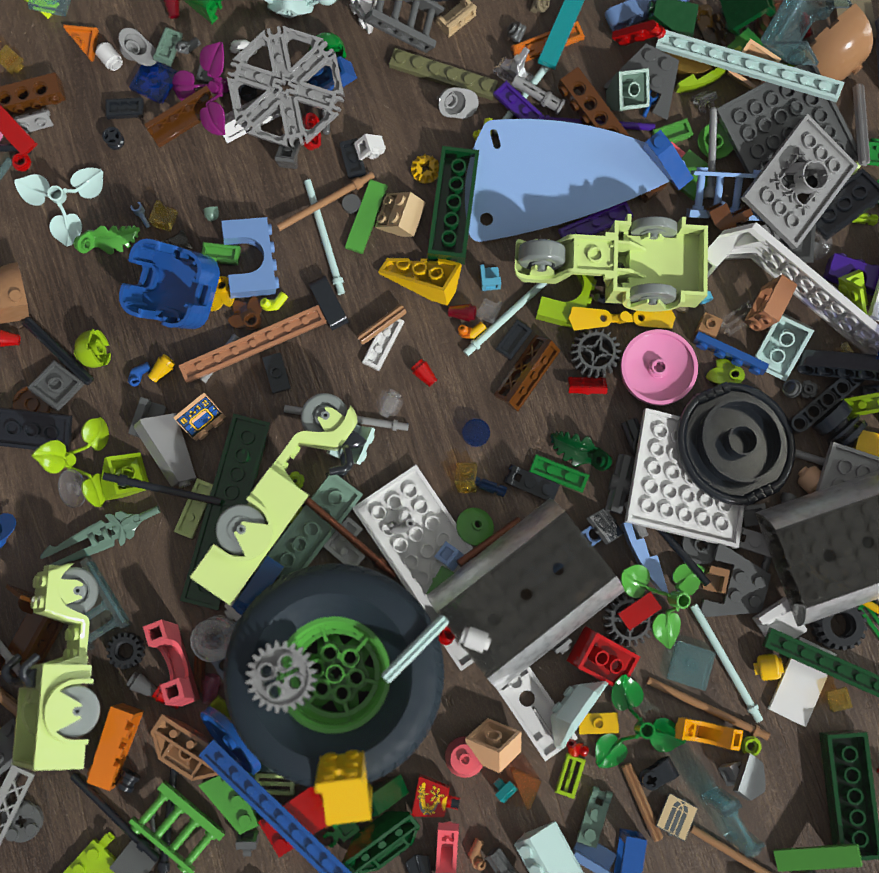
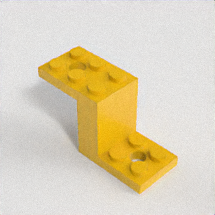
M351 750L340 755L328 753L320 757L315 785L316 793H322L326 824L334 825L371 820L372 785L368 784L364 751Z

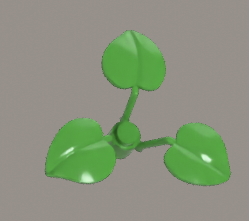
M685 563L680 564L674 569L672 574L677 591L667 593L647 586L650 581V573L646 567L638 564L629 566L622 571L620 578L624 592L633 598H641L646 589L667 596L669 605L673 607L666 610V614H658L652 622L654 637L666 648L671 649L678 637L681 626L679 615L673 611H679V608L686 609L690 605V595L697 591L701 581ZM697 564V566H698V567L703 571V573H704L705 570H706V568H704V567H702V566H700V565Z

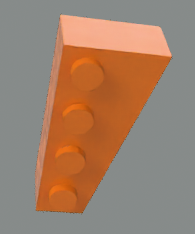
M124 703L110 707L99 745L94 754L93 764L87 772V776H89L87 783L108 791L116 787L115 781L119 779L144 713L143 710Z

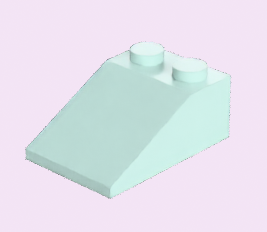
M783 313L780 321L768 328L755 354V358L769 364L767 373L786 381L814 332L813 327Z

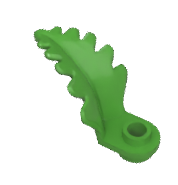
M129 225L126 229L125 226H121L117 230L116 226H112L107 230L105 226H99L96 230H87L83 234L78 235L74 239V247L80 253H87L94 247H98L110 255L114 253V249L123 252V245L130 248L129 242L135 243L134 237H138L140 228L135 225L131 228Z

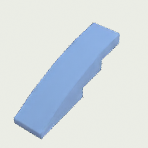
M625 522L620 524L638 565L648 569L650 582L656 589L669 593L658 555L649 556L645 539L636 540L631 523Z

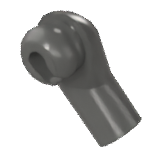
M194 37L189 42L179 41L176 43V50L182 54H189L200 46L201 43L197 37Z

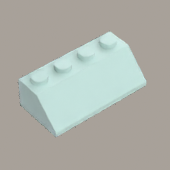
M556 821L524 833L514 844L529 873H584Z

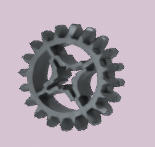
M593 328L591 333L590 329H586L585 334L583 332L579 333L580 338H574L575 343L571 344L573 350L570 351V355L576 357L572 358L571 362H577L575 369L582 368L580 374H584L587 371V377H590L592 373H594L595 378L599 377V373L602 377H605L606 372L611 374L613 372L612 368H617L616 362L621 360L617 355H620L622 351L616 349L620 346V343H614L617 337L613 336L610 338V331L604 334V328H601L599 332H597V328ZM596 339L594 345H582L588 340ZM602 342L608 346L610 353L602 347ZM597 347V350H598L597 353H598V355H597V356L595 357V359H594V352H593V351H594V349ZM581 352L589 358V364L584 361ZM597 360H609L603 366H595Z
M623 593L621 594L622 600L616 597L614 599L616 604L611 601L609 605L612 608L604 609L605 612L609 613V616L604 615L602 618L608 619L609 623H604L603 627L610 626L606 634L614 633L611 637L613 641L619 637V645H622L625 640L626 647L630 646L631 641L633 646H638L637 639L642 644L645 643L643 636L650 639L651 636L647 631L652 632L650 624H652L653 620H651V617L656 616V613L640 623L644 624L641 631L631 636L633 629L628 631L622 620L615 613L623 604L627 603L628 607L639 598L634 600L633 597L628 595L627 599L626 594ZM614 621L623 624L625 636L617 630Z

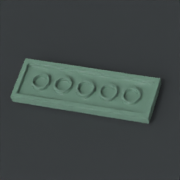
M329 474L312 495L311 499L341 524L363 494L339 475L330 476ZM305 504L264 559L269 556L284 567L278 575L280 579L289 573L308 567L335 532V529Z

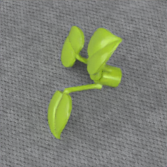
M99 417L86 421L82 426L81 435L83 440L88 443L87 445L66 452V446L61 441L52 440L38 447L31 455L49 473H59L63 468H67L68 471H74L87 476L88 479L84 480L81 485L82 493L86 500L95 507H101L105 502L100 483L102 474L91 476L87 472L74 468L73 465L76 463L75 453L88 449L90 446L95 451H100L107 445L109 439L108 426L104 419Z

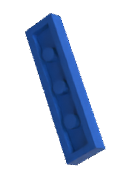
M700 331L693 341L699 349L709 350L718 358L731 360L733 365L748 368V371L755 375H763L769 366L768 363Z

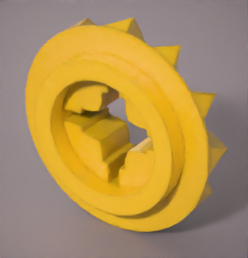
M424 154L420 157L417 156L412 162L411 173L418 182L431 183L438 178L439 162L433 155L428 156ZM429 163L430 171L426 170L422 174L423 170L421 166H426V164Z

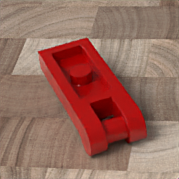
M650 20L612 31V39L621 46H628L631 43L642 42L652 37L661 39L664 37L666 30L659 26L655 20Z

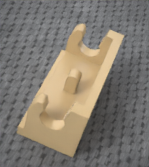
M462 0L443 17L439 16L436 24L450 37L476 16V5L470 0Z

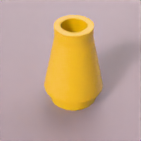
M165 354L161 357L159 356L147 376L156 383L174 369V361Z

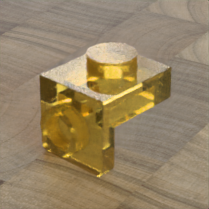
M6 44L0 50V65L11 75L14 72L18 74L24 67V59L19 57Z
M476 462L457 463L454 482L459 493L477 492L475 483L477 474Z

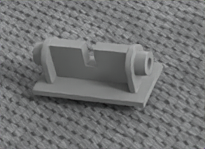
M44 108L32 112V115L25 114L15 116L14 118L27 133L54 126L50 119L49 110Z

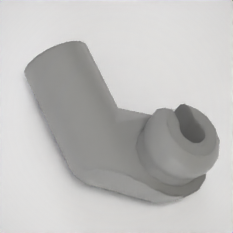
M410 518L400 525L397 524V521L393 520L387 524V527L390 529V533L398 534L407 532L414 527L415 523Z

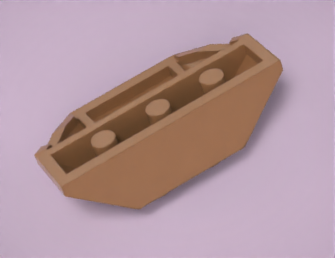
M162 714L151 731L158 760L191 781L218 776L198 756L212 740L188 724Z

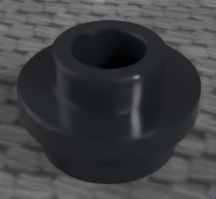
M241 85L239 96L244 101H252L257 96V90L248 85Z

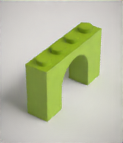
M575 275L581 283L582 291L572 301L562 302L542 296L536 319L572 328L568 320L571 308H590L592 297L589 295L590 291L595 289L597 279H594V276Z

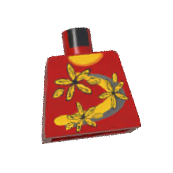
M419 774L412 815L413 817H444L446 808L458 810L460 797L449 795L450 785Z

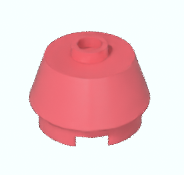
M459 737L453 740L445 752V762L448 769L454 775L462 778L476 775L483 767L465 742L466 737Z

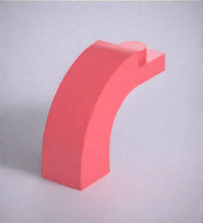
M449 821L444 823L438 822L436 873H456L458 823Z

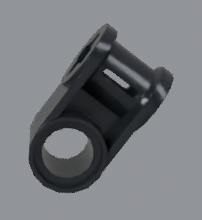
M665 756L642 770L638 780L646 789L656 790L676 779L679 773L671 758ZM648 776H651V777H652L650 784L647 783V781H648V778H647V777H648Z

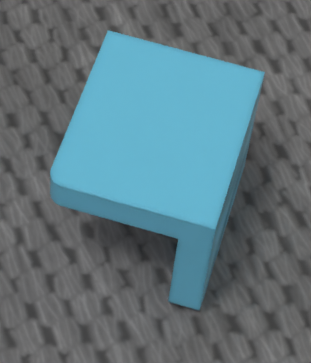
M480 264L482 291L501 289V277H499L498 267L484 268V264Z

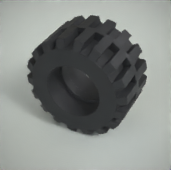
M859 606L839 612L846 620V630L839 637L832 632L830 626L834 615L810 623V627L814 628V631L811 632L813 636H817L816 640L818 643H823L822 646L836 650L855 648L854 645H860L862 643L860 639H865L866 636L863 634L868 629V626H864V622H867V619L862 617L864 612L857 610Z

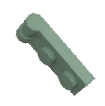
M592 786L576 838L577 842L597 848L613 792L607 790L604 792L599 790V787ZM596 798L603 800L601 805L595 804Z

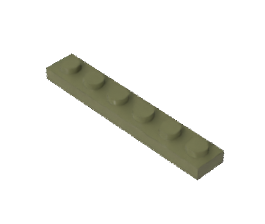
M397 48L394 49L389 63V68L451 88L469 89L477 96L489 100L493 99V92L498 85L496 80Z

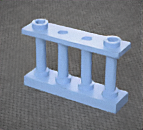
M697 167V170H691V174L698 175L695 205L692 208H687L686 216L709 218L704 206H702L705 176H717L713 205L722 201L724 177H735L732 207H730L732 213L740 209L743 178H754L755 180L762 170H753V173L708 171V167ZM752 210L753 215L749 217V220H752V221H763V220Z

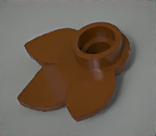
M255 296L251 297L248 304L235 300L233 302V312L235 315L229 317L228 322L237 329L257 330L262 322L259 316L262 307L258 298ZM251 319H255L254 324H249Z

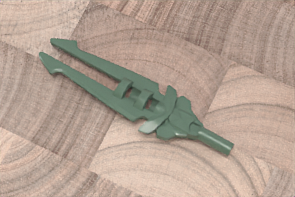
M157 505L140 514H127L123 511H118L115 515L111 513L105 514V517L110 522L106 523L100 520L56 547L49 545L41 554L40 559H44L86 538L89 539L92 545L50 565H63L115 546V539L117 538L119 539L120 546H122L126 542V538L130 540L135 536V530L143 520L160 513V508ZM108 528L111 530L112 535H109ZM95 534L99 537V542L95 539Z

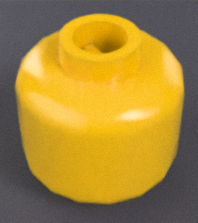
M775 653L759 655L757 663H753L755 675H760L763 681L780 679L781 674L784 673L781 657L778 658Z

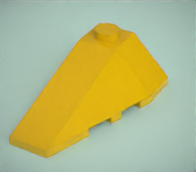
M387 258L378 273L431 301L448 306L457 289L461 263L447 259L427 261L426 258H421V261H410L409 258Z

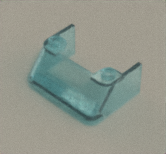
M783 0L761 37V42L764 48L791 65H818L819 62L808 41H802L814 20H824L829 17L834 8H850L852 3L850 0Z

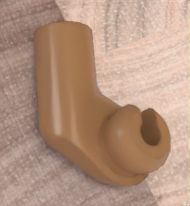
M476 837L468 857L473 868L481 871L486 867V862L480 852L484 841Z

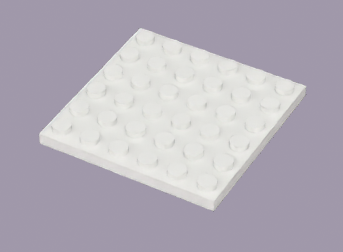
M645 408L642 415L625 522L710 543H720L731 548H739L745 505L726 504L702 492L688 477L679 459L676 432L680 417Z

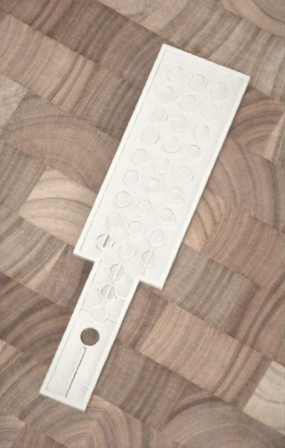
M417 465L352 508L406 590L422 605L432 623L440 615H443L449 621L447 626L454 630L455 638L451 644L444 645L460 671L478 660L488 677H490L520 653L510 637L526 626L489 572L468 588L465 594L466 598L462 599L456 611L448 606H444L436 613L429 602L426 593L433 582L432 578L436 577L441 566L451 570L434 557L443 544L448 542L464 555L473 548L460 538L455 521ZM409 518L415 523L414 527L407 532L398 534L390 533V529L387 527V524L393 520L397 521L398 525ZM458 565V566L456 567V569H455L454 571H452V572L455 573V572L458 571L461 567ZM473 627L489 633L488 638L492 640L488 651L483 650L480 653L459 643L464 628ZM528 667L502 689L498 690V692L543 759L547 761L562 750L554 747L553 735L551 733L550 717L553 714L552 709L555 704L531 668ZM523 691H531L534 694L535 699L532 705L523 706L520 703L519 696ZM574 733L570 739L576 740L578 738Z

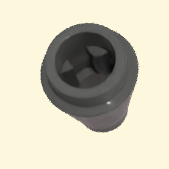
M136 671L126 684L130 687L129 690L152 697L158 688L141 672L137 673Z

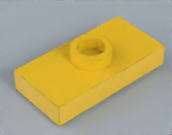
M618 712L588 713L578 726V734L619 733Z

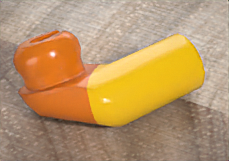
M481 321L473 328L462 324L458 327V334L462 338L475 339L487 328Z

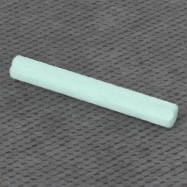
M440 615L382 673V677L387 682H391L449 624L446 617Z

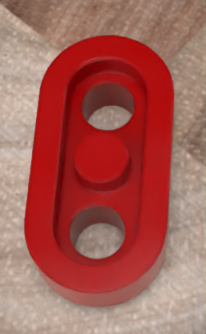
M308 113L302 117L304 128L310 130L319 122L318 117L314 113ZM321 132L308 144H306L305 136L303 137L304 146L308 150H315L320 147Z

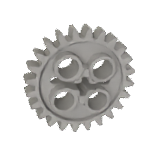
M275 641L274 648L268 643L266 644L267 651L263 648L258 649L261 656L253 655L252 657L256 662L248 663V666L253 668L252 671L246 672V675L251 676V680L246 681V684H252L253 686L248 690V693H256L252 699L253 701L261 699L259 707L265 703L268 704L267 711L275 707V712L279 713L281 707H283L284 712L287 713L289 706L296 710L297 702L302 706L305 704L303 697L311 698L308 690L314 691L316 689L311 685V682L318 680L312 677V674L316 673L317 669H311L310 667L315 661L308 662L307 659L311 654L303 655L304 647L296 650L295 642L291 647H288V641H284L282 646L279 641ZM285 656H290L293 660L290 668H286L282 663ZM265 665L271 666L273 670L270 677L264 676L262 672ZM296 667L300 668L298 672L285 677L284 682L283 680H278L268 686H264V682L279 676V671L285 673ZM293 676H298L301 679L300 688H294L291 685ZM272 686L280 687V697H274L271 694Z

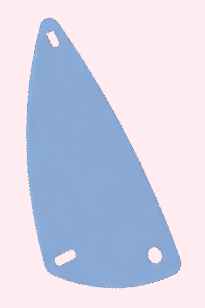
M490 120L484 124L473 148L474 150H479L469 235L473 240L483 242L555 226L635 198L669 182V179L644 151L643 146L645 142L617 132L554 120ZM492 129H495L498 133L501 144L499 149H495L490 136ZM470 157L466 176V219L475 157ZM484 213H489L493 217V222L488 226L480 222V217Z

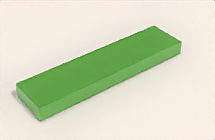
M373 180L369 181L345 249L360 254L364 253L388 185Z
M858 843L774 849L773 851L778 872L863 866Z

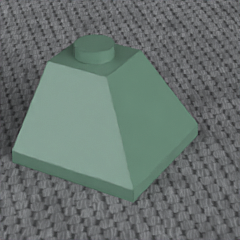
M649 68L616 72L606 90V104L610 110L623 111L650 107Z

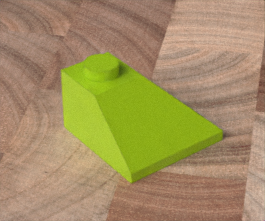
M140 452L104 458L100 483L105 501L146 491V489L128 485L123 487L119 486L118 483L102 480L103 474L106 472L119 476L124 474L128 475L129 478L149 482Z

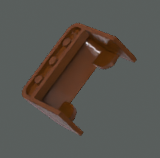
M7 584L5 588L19 598L18 606L27 614L9 647L6 648L13 656L18 653L22 657L20 665L34 653H37L41 658L35 664H41L45 660L64 623L35 614L33 608H31V600L35 594ZM0 654V675H1V669H2V667L4 666L5 661H6V660L2 657L1 654ZM13 669L10 670V674L13 677L17 678V674L13 671Z

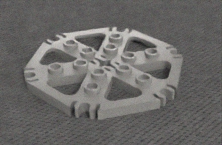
M277 26V34L273 35L270 28H268L267 34L269 36L266 37V31H262L232 59L234 62H231L230 65L236 68V71L234 73L228 72L227 74L235 79L227 77L235 120L239 125L247 122V126L244 128L245 132H248L251 136L288 148L289 140V144L293 148L295 147L294 141L296 139H299L300 144L304 145L303 137L305 136L306 144H308L339 115L336 112H341L340 107L335 106V103L338 101L344 102L341 96H345L336 53H334L332 48L329 51H324L325 47L328 46L327 42L323 38L282 26V33L281 28ZM294 39L310 44L312 49L294 66H291L288 42ZM262 46L268 47L273 72L248 64V59ZM324 66L331 68L334 80L333 90L330 91L306 82ZM286 83H288L289 87H291L292 89H286L284 91V89L281 86L286 85ZM241 85H248L265 91L246 110L242 108L238 91ZM299 102L325 111L324 118L310 130L305 129L303 126ZM280 107L285 133L282 136H277L262 131L261 124Z

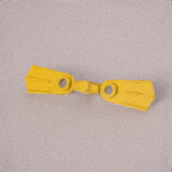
M572 307L568 320L573 331L606 327L611 322L622 324L633 321L637 326L672 329L676 317L672 310L659 312L635 311L634 314L623 311L620 314H610L609 311L603 309ZM638 315L643 317V321H639ZM600 316L605 317V322L601 321Z

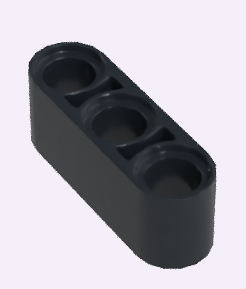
M324 275L309 282L308 284L331 330L333 331L349 323L326 276Z

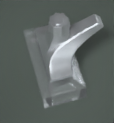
M524 47L520 54L515 55L511 60L504 56L494 68V73L512 84L517 74L530 82L534 76L524 68L530 49Z

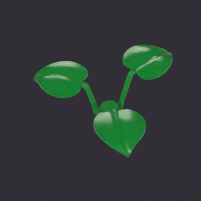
M625 674L615 681L611 691V700L617 710L625 711L629 709V712L637 719L638 722L634 726L635 734L622 737L619 740L616 735L611 733L600 736L595 744L596 765L600 768H611L624 761L628 750L622 742L626 740L638 739L639 737L650 739L652 747L659 752H669L686 743V740L675 738L676 724L671 720L658 718L651 724L643 721L634 712L632 707H638L642 703L644 694L641 686Z

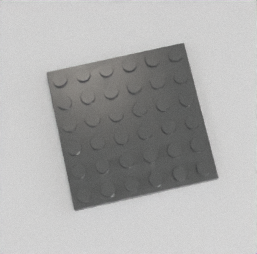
M812 57L795 66V68L821 75ZM765 82L717 108V117L746 173H753V170H762L797 123L806 114L854 161L858 160L857 145L836 103L833 101ZM785 175L782 178V184L787 189L791 184H795L794 175ZM814 175L807 177L806 182L808 185H812L818 182Z

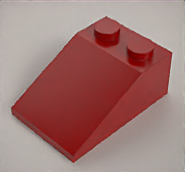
M585 626L566 661L595 678L606 681L613 687L615 681L621 675L625 674L630 678L640 656Z
M314 787L307 788L282 804L312 835L327 826L323 798L320 793H316V788ZM264 818L258 821L279 858L294 849Z

